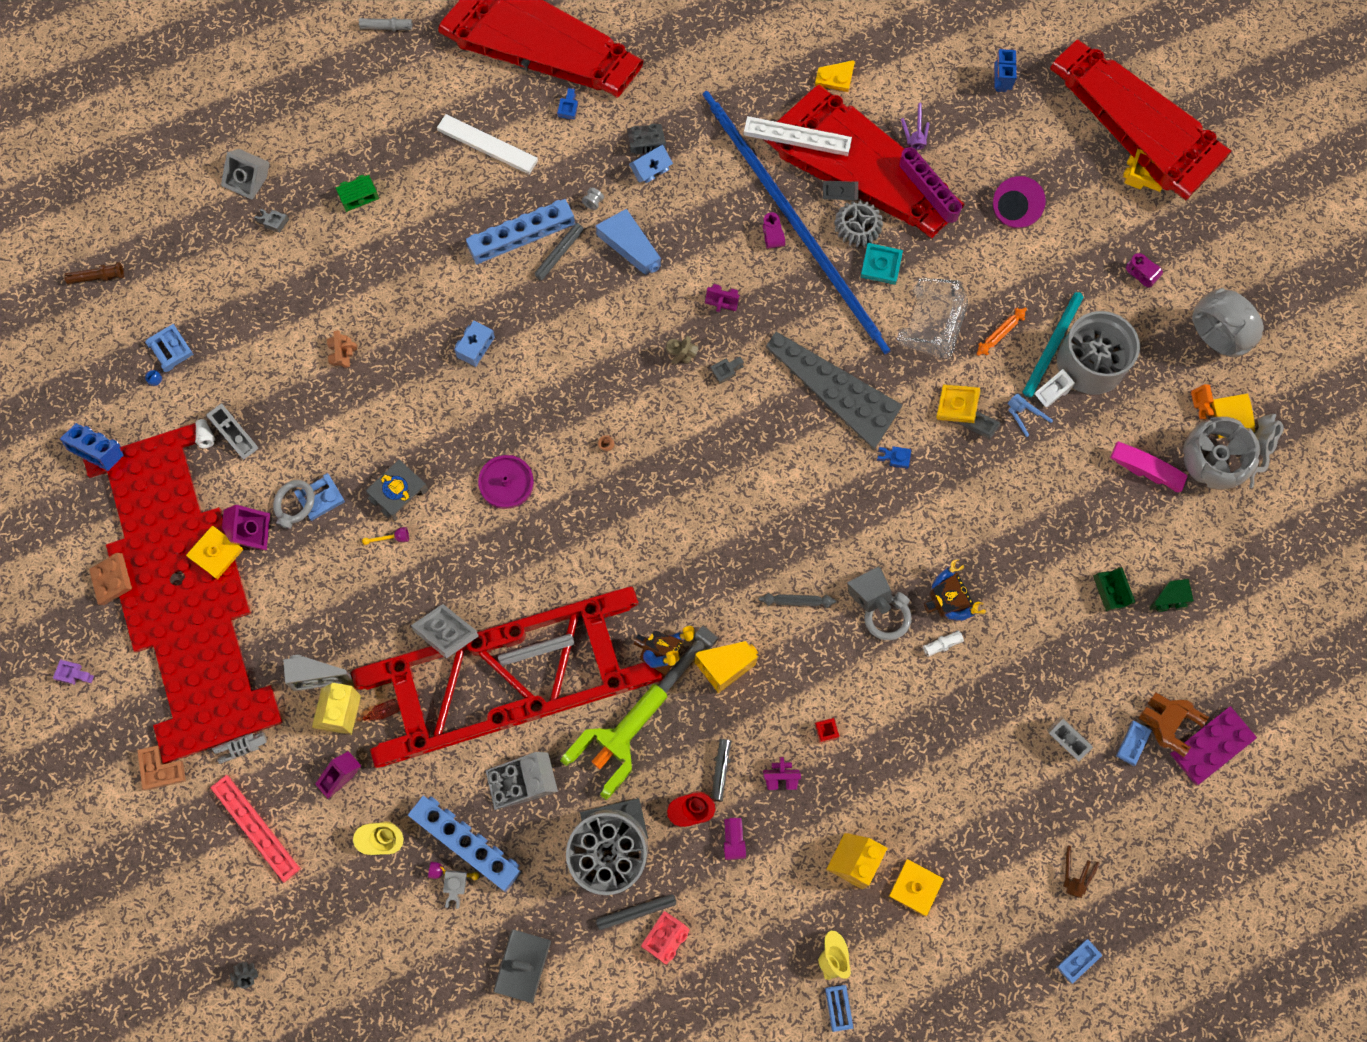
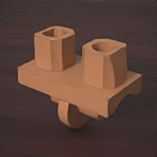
M339 330L333 331L334 336L327 339V346L331 350L335 349V353L329 354L328 362L333 366L341 365L344 368L350 367L349 357L352 356V352L357 350V344L352 342L348 336L340 334Z

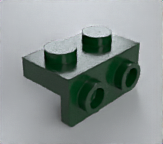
M1122 567L1093 575L1106 612L1121 610L1135 603Z

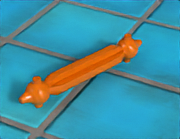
M1016 307L1014 315L1009 316L987 337L985 343H978L979 347L976 355L985 354L987 356L989 348L994 347L1018 324L1019 320H1025L1027 308L1018 309Z

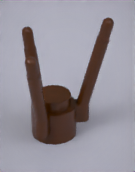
M1070 845L1067 846L1063 887L1067 888V894L1082 899L1100 863L1096 862L1084 882L1091 863L1090 860H1087L1080 879L1072 878V881H1070Z

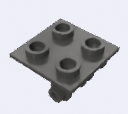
M661 124L627 128L630 152L634 153V155L642 154L643 147L645 153H647L646 146H649L650 151L652 146L655 149L663 145L666 149V141Z

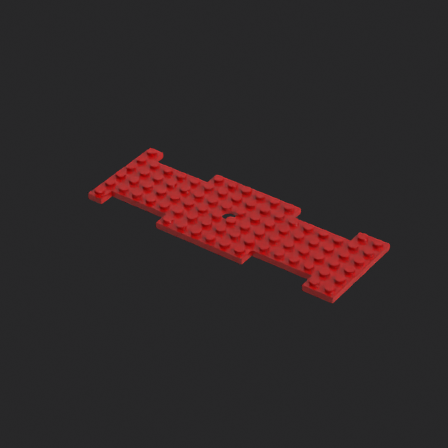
M195 423L120 447L124 456L109 471L83 459L89 478L104 473L108 474L124 539L108 543L106 548L109 557L115 553L123 554L132 589L119 596L133 651L137 653L154 647L173 719L153 725L164 764L283 723L273 687L268 685L254 691L251 688L232 621L251 614L236 559L217 580L186 556L212 526L226 535L222 529L223 514L220 507L201 512L184 453V447L196 444ZM175 572H183L185 578L182 584L177 586L171 584V576Z

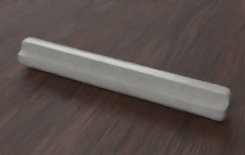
M571 634L500 654L498 660L502 666L572 646L574 645V638Z

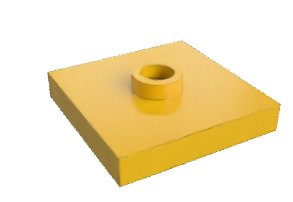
M943 384L936 416L937 420L975 423L980 388Z
M212 526L186 556L218 580L243 551V548L238 544L231 543L226 535Z
M906 859L888 897L926 917L944 878Z

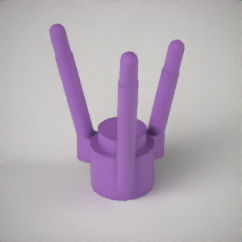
M918 103L917 131L913 132L911 137L904 118L901 119L907 138V145H911V148L915 150H921L927 145L926 139L929 130V122H927L924 135L921 132V103Z

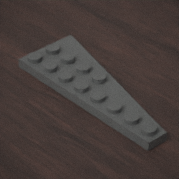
M775 332L766 348L804 382L803 384L809 387L848 427L850 426L871 449L875 450L903 405L782 334Z

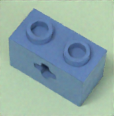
M660 145L629 163V166L639 183L643 181L648 183L655 179L654 175L659 172L661 175L670 170L668 166L672 165L673 162L664 146ZM651 163L654 164L652 168L649 167Z
M473 321L471 326L468 325L466 327L463 338L458 340L455 345L457 358L476 367L495 338L493 330Z

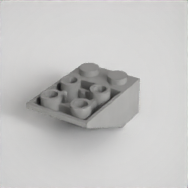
M534 752L486 770L495 810L558 792L548 752Z

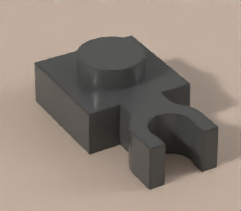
M260 209L259 211L263 216L254 217L257 222L263 223L265 228L278 233L282 231L289 221L287 215L274 210L268 214L265 210Z

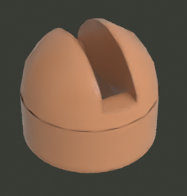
M604 435L599 439L598 446L603 451H611L614 448V440L610 436Z

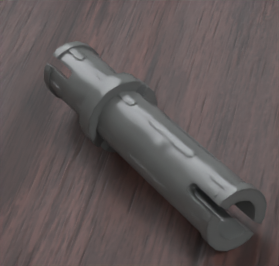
M719 739L718 754L714 760L716 761L710 798L715 801H723L727 768L731 761L729 754L732 741L727 739Z

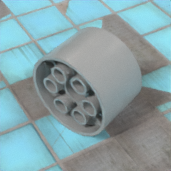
M1095 311L1085 314L1074 323L1058 350V370L1060 372L1064 369L1075 382L1072 388L1077 391L1093 395L1107 393L1120 384L1136 362L1140 351L1138 335L1132 325L1117 314L1106 311ZM1117 347L1119 351L1113 352V350Z
M616 809L599 810L585 817L573 830L566 848V861L572 877L584 889L599 895H613L631 887L641 876L648 857V840L644 829L634 817ZM597 820L600 830L597 834L589 824ZM622 822H624L629 828L621 836L618 831ZM611 826L614 829V835L612 837L605 836L603 833L604 827ZM585 836H593L595 844L593 846L586 845L584 842ZM623 838L630 839L632 842L631 848H622L620 841ZM611 844H613L611 850L613 855L608 854L604 859H602L605 852L603 847L608 848ZM575 847H582L587 850V853L576 854ZM641 851L640 859L629 857L628 852ZM584 857L592 858L593 866L585 867L582 859ZM627 860L630 863V868L628 870H621L618 865L619 861ZM595 869L597 873L592 880L587 875L591 870ZM608 869L611 877L607 880L602 879L599 874L600 870ZM614 872L620 873L624 880L617 883Z

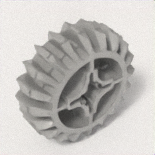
M853 200L851 205L846 202L844 207H841L839 212L836 213L834 221L835 232H838V238L843 237V243L848 240L849 246L852 243H856V247L859 246V243L865 247L867 243H873V240L876 241L881 234L883 226L882 215H879V209L874 210V205L868 206V201L862 204L861 200L858 203H855ZM853 215V218L849 219V221H845L847 217ZM869 226H872V228L869 231H864Z

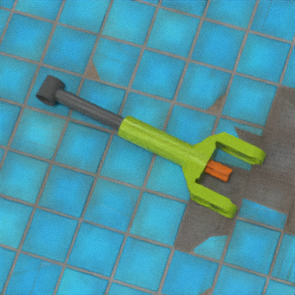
M704 625L694 635L693 639L695 642L658 685L653 684L616 728L586 729L561 758L560 761L564 765H569L580 756L594 738H597V742L604 748L591 761L594 766L601 769L612 756L616 757L620 762L623 761L624 763L604 785L600 796L605 800L615 792L632 772L630 741L668 698L666 693L693 663L695 654L704 649H711L719 639Z

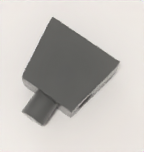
M879 566L847 582L849 595L867 612L878 608L881 614H885L891 609L889 602L892 600L891 589Z

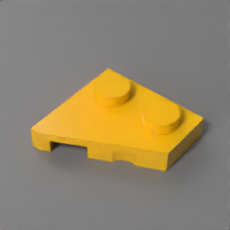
M855 61L819 67L815 86L820 84L824 88L849 92Z

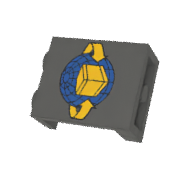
M399 459L366 492L369 496L367 499L373 506L378 505L382 508L380 512L387 519L391 517L396 521L398 519L396 514L419 492L424 495L428 488Z

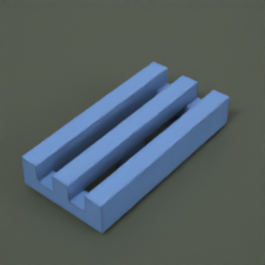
M846 985L825 988L832 1032L854 1029ZM838 990H842L848 1025H844ZM831 991H834L840 1025L836 1027Z

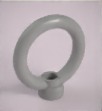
M292 480L278 490L273 502L274 513L278 518L277 525L291 529L293 523L303 520L310 513L314 505V491L307 482ZM292 488H302L307 496L304 508L294 516L283 513L281 502L284 495Z
M900 592L892 596V600L889 603L902 611L904 620L902 626L891 633L882 632L875 627L872 621L874 610L871 612L865 611L864 620L869 632L881 640H895L903 636L911 625V612L907 606L910 602L909 598Z

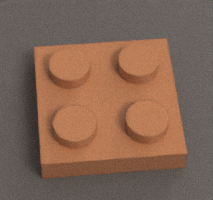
M115 553L89 569L98 605H106L132 589L122 553Z

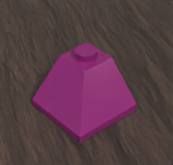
M233 505L224 509L222 529L231 543L265 551L267 550L270 513Z

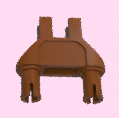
M1155 692L1147 704L1159 713L1146 707L1138 719L1152 728L1155 738L1161 747H1169L1182 757H1185L1191 747L1175 737L1176 730L1186 717L1200 725V727H1203L1209 716L1195 709L1193 703L1188 700L1170 701Z

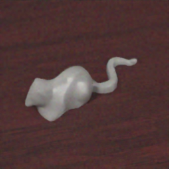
M1276 414L1265 415L1258 419L1259 428L1255 435L1259 441L1260 455L1263 457L1261 466L1257 467L1254 474L1250 477L1249 488L1251 489L1254 486L1255 474L1257 472H1265L1268 469L1269 455L1275 451L1278 439L1283 433L1284 427L1282 422L1279 420L1275 421Z

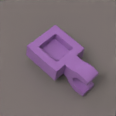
M60 660L53 679L75 685L77 679L92 683L94 675L80 671L82 666L79 664Z

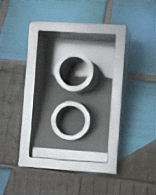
M292 655L289 659L283 660L285 683L293 691L325 687L331 683L346 684L353 682L347 670L302 657L301 655Z

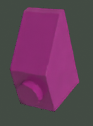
M347 751L330 761L315 785L329 799L355 776L361 765Z

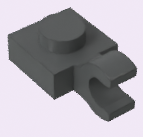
M741 356L731 362L726 358L711 366L710 369L718 383L721 384L736 376L735 371L744 367V361Z

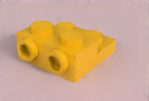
M1137 149L1135 158L1130 155L1126 164L1129 165V168L1127 167L1123 173L1124 183L1140 190L1143 186L1160 192L1162 187L1138 163L1140 153L1146 154L1142 150Z

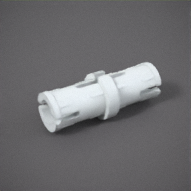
M958 630L950 635L940 636L937 640L923 645V650L927 657H930L938 652L949 650L950 647L964 642V639Z

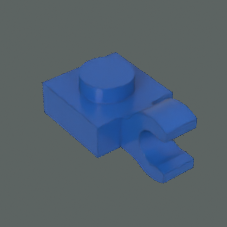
M568 88L566 99H560L557 112L558 117L575 120L578 108V101L575 100L576 94H574L575 89Z

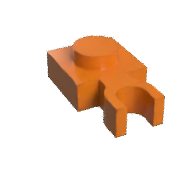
M1204 384L1192 390L1194 408L1199 409V418L1207 419L1206 414L1207 416H1213L1214 412L1210 404L1214 400L1210 385Z

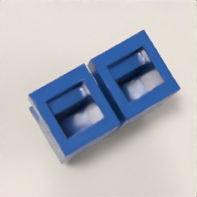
M999 49L997 60L994 62V84L997 92H1006L1007 90H1012L1017 79L1016 50Z

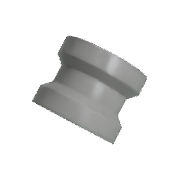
M589 188L587 196H584L582 199V203L592 210H597L599 202H602L604 199V195L595 188Z

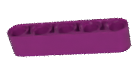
M905 148L899 162L901 169L946 222H956L962 209L959 200L914 148Z

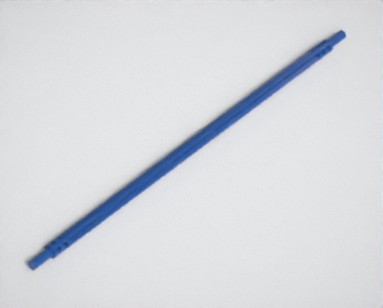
M708 91L703 92L702 95L710 105V110L873 341H876L884 354L889 353L891 350L881 337V332L723 108L713 99Z

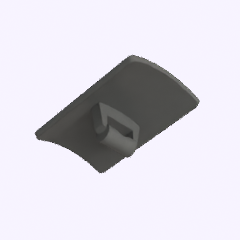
M512 930L493 991L533 1003L551 941Z

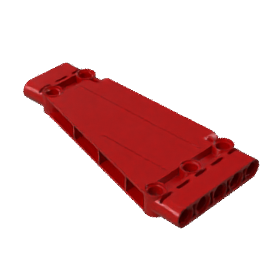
M459 0L441 21L438 28L440 34L455 41L460 49L521 67L524 66L520 62L526 59L531 61L528 69L595 90H604L616 98L620 97L641 70L644 62L641 58L626 51L623 44L614 43L609 36L544 0Z
M1079 39L1059 55L1050 67L1051 71L1065 80V85L1134 158L1137 149L1142 150L1146 154L1140 153L1138 163L1150 173L1149 175L1162 189L1172 190L1185 201L1224 162L1232 151L1217 140V136L1213 131L1203 130L1201 123L1116 61L1106 60L1101 50L1091 49Z
M820 84L813 88L777 122L804 128L811 127L814 130L852 137L848 156L763 139L779 153V157L782 160L823 181H858V199L864 202L868 201V204L874 205V207L911 226H916L929 238H933L949 223L941 217L901 169L899 162L904 148L856 108L843 104V99L839 95H832ZM957 198L963 208L965 203L962 202L959 198Z

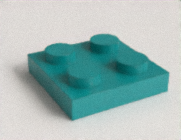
M868 243L860 278L896 285L903 250Z

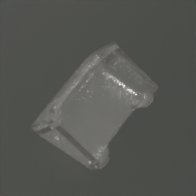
M919 278L913 289L918 302L909 328H902L898 332L897 340L903 347L940 359H950L968 306L967 294L959 280Z

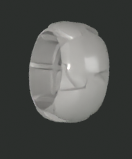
M1224 288L1215 289L1206 294L1194 307L1192 320L1195 329L1205 343L1220 354L1229 357H1240L1253 349L1262 338L1264 325L1259 313L1245 297L1235 291L1225 290Z
M1214 417L1199 423L1190 432L1184 443V464L1187 471L1197 482L1206 483L1207 487L1211 489L1225 490L1243 484L1254 474L1260 461L1258 459L1260 445L1256 435L1250 428H1245L1239 420L1231 417ZM1210 434L1226 437L1230 443L1227 447L1224 445H1217L1215 447L1208 436ZM1201 449L1211 452L1204 458ZM1230 455H1241V467L1230 473L1226 460Z

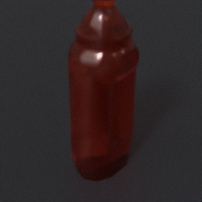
M391 699L376 705L369 711L367 716H363V720H382L398 713L400 708L397 699Z

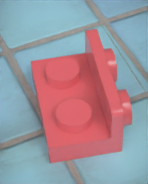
M664 911L641 947L667 965L675 957L676 950L680 944L686 940L690 929Z

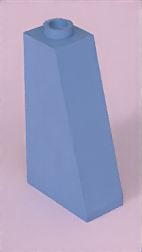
M627 209L596 225L597 236L645 275L656 272L661 266L660 256Z

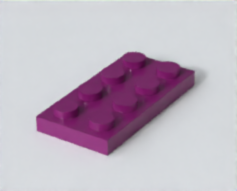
M1230 706L1184 742L1191 747L1185 757H1182L1175 751H1172L1170 755L1197 786L1257 739V737Z

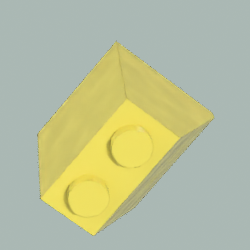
M331 683L323 687L312 728L352 735L361 695L353 686Z

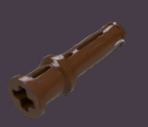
M120 262L109 266L103 264L95 269L65 273L64 276L67 277L64 278L68 285L98 279L104 281L116 277L122 279L124 278V269Z

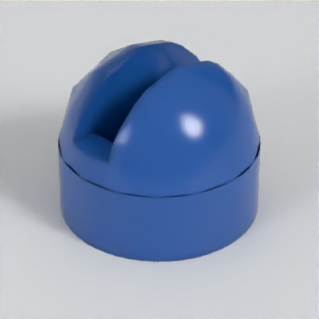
M149 370L145 375V379L149 385L157 386L161 383L162 376L158 371Z

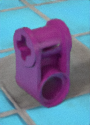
M769 212L764 216L762 226L766 248L784 247L785 236L780 218L776 213Z
M1141 253L1134 254L1126 265L1127 272L1148 288H1151L1163 275L1161 267L1154 264Z

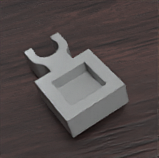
M445 871L443 893H449L445 908L449 907L450 900L456 901V909L460 908L458 894L465 893L467 872Z

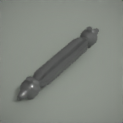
M767 593L759 597V601L764 602L767 606L773 603L794 606H819L822 604L824 607L829 608L832 604L837 603V600L832 599L828 595L821 598L812 595L778 594L773 596Z

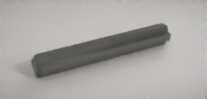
M575 223L535 271L536 278L539 280L545 278L583 232L582 225Z
M671 894L598 918L596 923L598 929L602 930L675 906L677 902L675 896Z

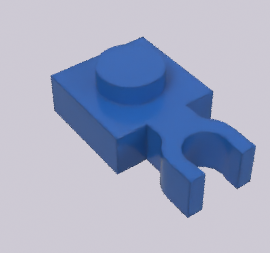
M892 446V450L888 451L886 448L879 447L878 452H883L885 456H878L877 461L890 460L889 466L908 469L911 449Z

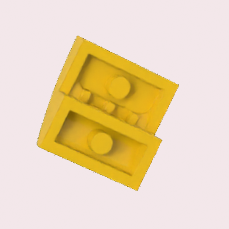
M1248 393L1213 399L1214 402L1211 403V407L1215 417L1224 416L1237 419L1245 428H1250L1255 432L1254 415Z

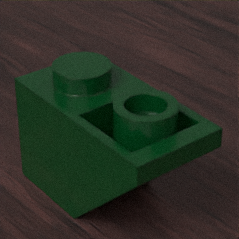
M1189 579L1169 581L1149 606L1150 610L1165 612L1169 608L1175 607L1176 610L1187 609L1188 605L1194 602Z

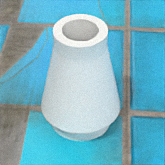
M204 419L197 420L195 422L196 444L200 448L213 446L215 437L207 421Z

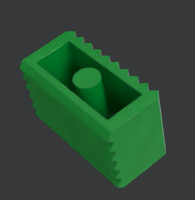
M369 174L360 175L353 181L342 182L339 186L335 187L346 212L379 200Z

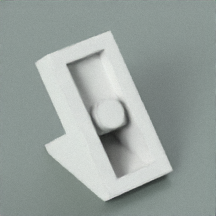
M1062 369L1034 394L1045 407H1049L1059 397L1066 395L1075 382Z

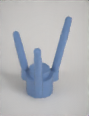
M1019 394L1013 396L1008 402V405L1011 407L1008 411L1014 416L1026 437L1029 434L1017 415V411L1021 413L1027 408L1048 422H1053L1051 418L1032 406Z

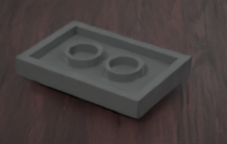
M639 798L580 812L582 821L588 815L603 809L623 811L640 823L648 839ZM597 820L589 823L596 834L600 832ZM622 822L618 833L622 836L629 826ZM611 826L603 828L605 836L612 837L615 832ZM591 835L585 836L586 844L593 846L595 838ZM623 838L620 841V845L632 843L628 838ZM611 844L608 848L603 847V849L605 850L612 848L613 844Z

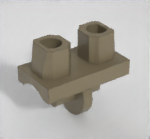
M686 336L681 342L677 339H671L667 342L666 351L670 355H676L671 363L677 364L679 361L688 364L691 358L696 356L699 346L690 343L691 337Z

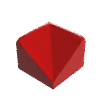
M834 718L815 723L819 744L839 739L840 736Z

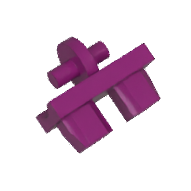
M713 284L707 288L705 304L717 306L716 312L719 313L722 308L736 311L740 295H738V290L731 288L727 292L723 291L720 285Z
M779 757V762L771 763L772 769L779 768V770H763V777L768 790H777L778 780H786V789L796 790L798 779H801L799 769H785L792 768V762H784V757Z

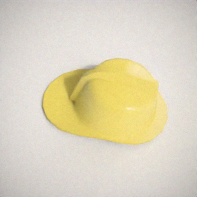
M387 821L362 825L356 830L353 837L356 849L367 855L396 853L402 847L404 840L400 829L395 824Z
M829 931L825 936V950L818 959L819 966L826 980L837 977L847 979L851 974L848 947L844 938L838 932Z

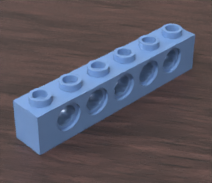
M566 199L557 200L551 205L539 207L531 213L522 214L519 218L507 220L499 226L490 227L484 232L471 235L466 239L467 247L477 265L575 225L574 215Z
M423 795L408 816L504 892H507L521 874V871L518 870L520 865L511 858L508 861L502 857L504 853L496 846L490 848L486 845L488 840L479 833L476 836L470 832L471 827L464 821H461L459 824L454 820L455 814L447 808L444 811L438 807L440 803L432 796L427 799ZM433 812L439 813V819L436 822L429 821V816ZM450 824L454 825V833L446 835L445 828ZM464 837H470L471 844L466 848L462 847L461 840ZM481 849L487 851V857L484 860L477 859V853ZM496 862L503 863V870L499 873L493 872V865Z

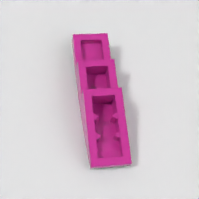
M1118 441L1110 456L1112 460L1137 476L1144 475L1156 484L1163 483L1175 492H1182L1188 475L1144 451Z

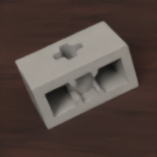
M1062 716L1047 729L1048 733L1078 761L1093 748Z

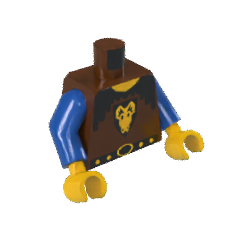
M959 559L951 562V567H947L933 582L932 590L929 593L932 600L925 602L924 608L927 613L938 610L941 618L947 617L950 620L963 621L975 616V613L984 614L986 610L978 611V606L984 603H973L959 574H955V571H961L964 568V565L960 566L959 569L955 567V563L959 561Z
M686 626L683 628V634L679 632L673 635H666L653 631L649 638L638 634L634 645L643 649L640 660L666 675L672 665L679 661V654L684 643L683 640L691 641L695 631L693 626Z

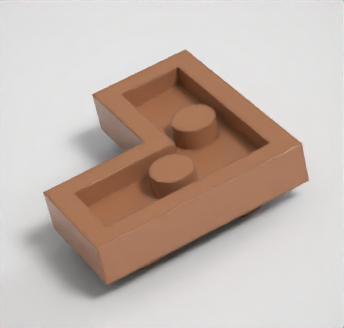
M158 745L137 750L142 790L147 791L186 782L183 761L162 764Z

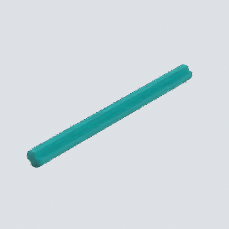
M1075 292L1022 391L1025 397L1031 398L1034 395L1084 298L1082 293Z

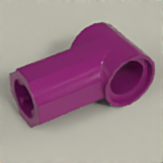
M742 818L724 819L725 860L746 859Z

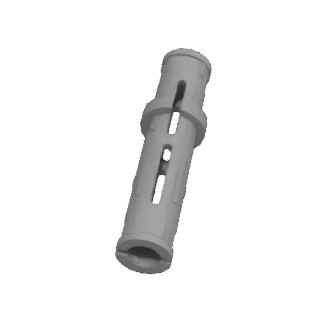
M392 17V19L359 18L360 30L375 29L397 32V30H412L413 24L411 23L412 19H397L396 17Z

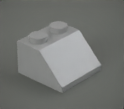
M241 149L227 152L221 186L249 199H253L267 178L270 162Z

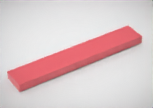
M225 775L210 787L283 883L301 870L228 775Z

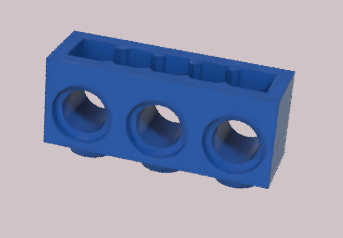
M75 423L60 438L69 452L106 471H109L124 456L120 450L121 446L117 441L107 439L100 432H93L88 426L83 427Z

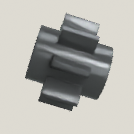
M242 961L233 966L234 972L230 973V979L233 981L235 988L239 986L246 989L255 984L254 978L258 977V972L254 968L253 963L249 964Z

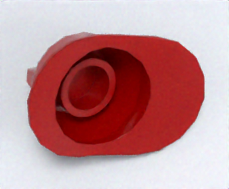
M693 791L688 795L672 800L667 808V816L670 822L679 827L704 823L714 816L716 811L715 803L705 793Z

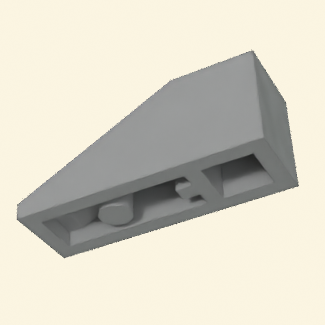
M222 403L206 414L207 418L243 460L258 449L257 445Z

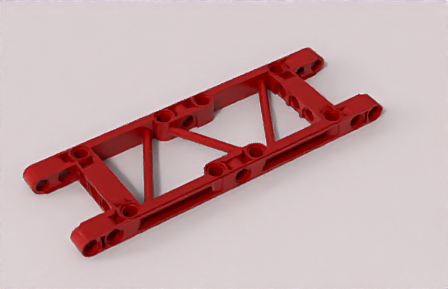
M634 587L619 589L477 632L478 637L455 652L456 655L432 738H430L429 731L424 722V712L418 700L419 694L414 685V675L411 667L444 657L432 646L352 670L350 673L355 690H369L393 682L406 731L405 736L379 743L378 746L370 749L374 768L385 767L661 681L663 679L661 672L651 668L645 662L620 669L604 618L630 611L631 608L639 604ZM594 607L596 611L593 614H588L586 609ZM582 615L603 685L558 699L571 646L562 649L550 701L545 702L541 696H534L489 653L505 646L508 648L522 643L526 637L525 632L568 619L570 621L566 635L571 634L574 637L578 617ZM512 630H520V634L517 637H512L510 635ZM475 641L482 642L479 648H473L472 645ZM465 650H469L474 656H480L525 698L491 709L488 713L487 721L442 734ZM405 664L403 671H396L397 665ZM611 680H617L619 685L616 688H611L608 686V683ZM535 703L542 705V709L538 712L532 710V706ZM502 715L503 721L496 724L493 722L495 716ZM425 739L424 746L417 748V740Z

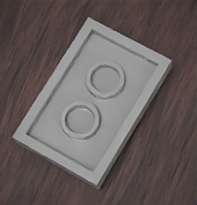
M444 604L411 625L417 635L446 659L478 637V633L473 627Z

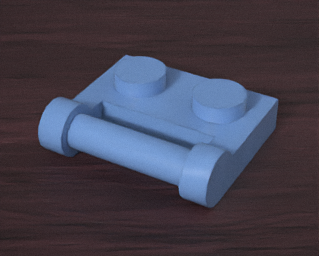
M174 324L151 336L145 342L160 361L164 372L172 370L174 366L194 355ZM160 341L164 343L172 358L167 360L158 346Z
M328 473L324 474L323 478L310 484L313 491L326 484L329 485L328 489L314 496V505L308 514L311 521L345 502ZM297 489L294 493L304 508L306 492L303 489Z

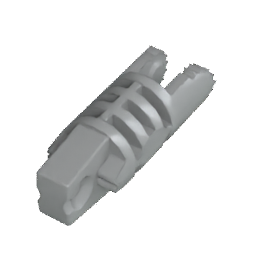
M264 732L255 735L250 733L213 747L212 750L216 754L229 749L230 753L217 759L218 763L222 764L258 750V746L265 744L267 738Z

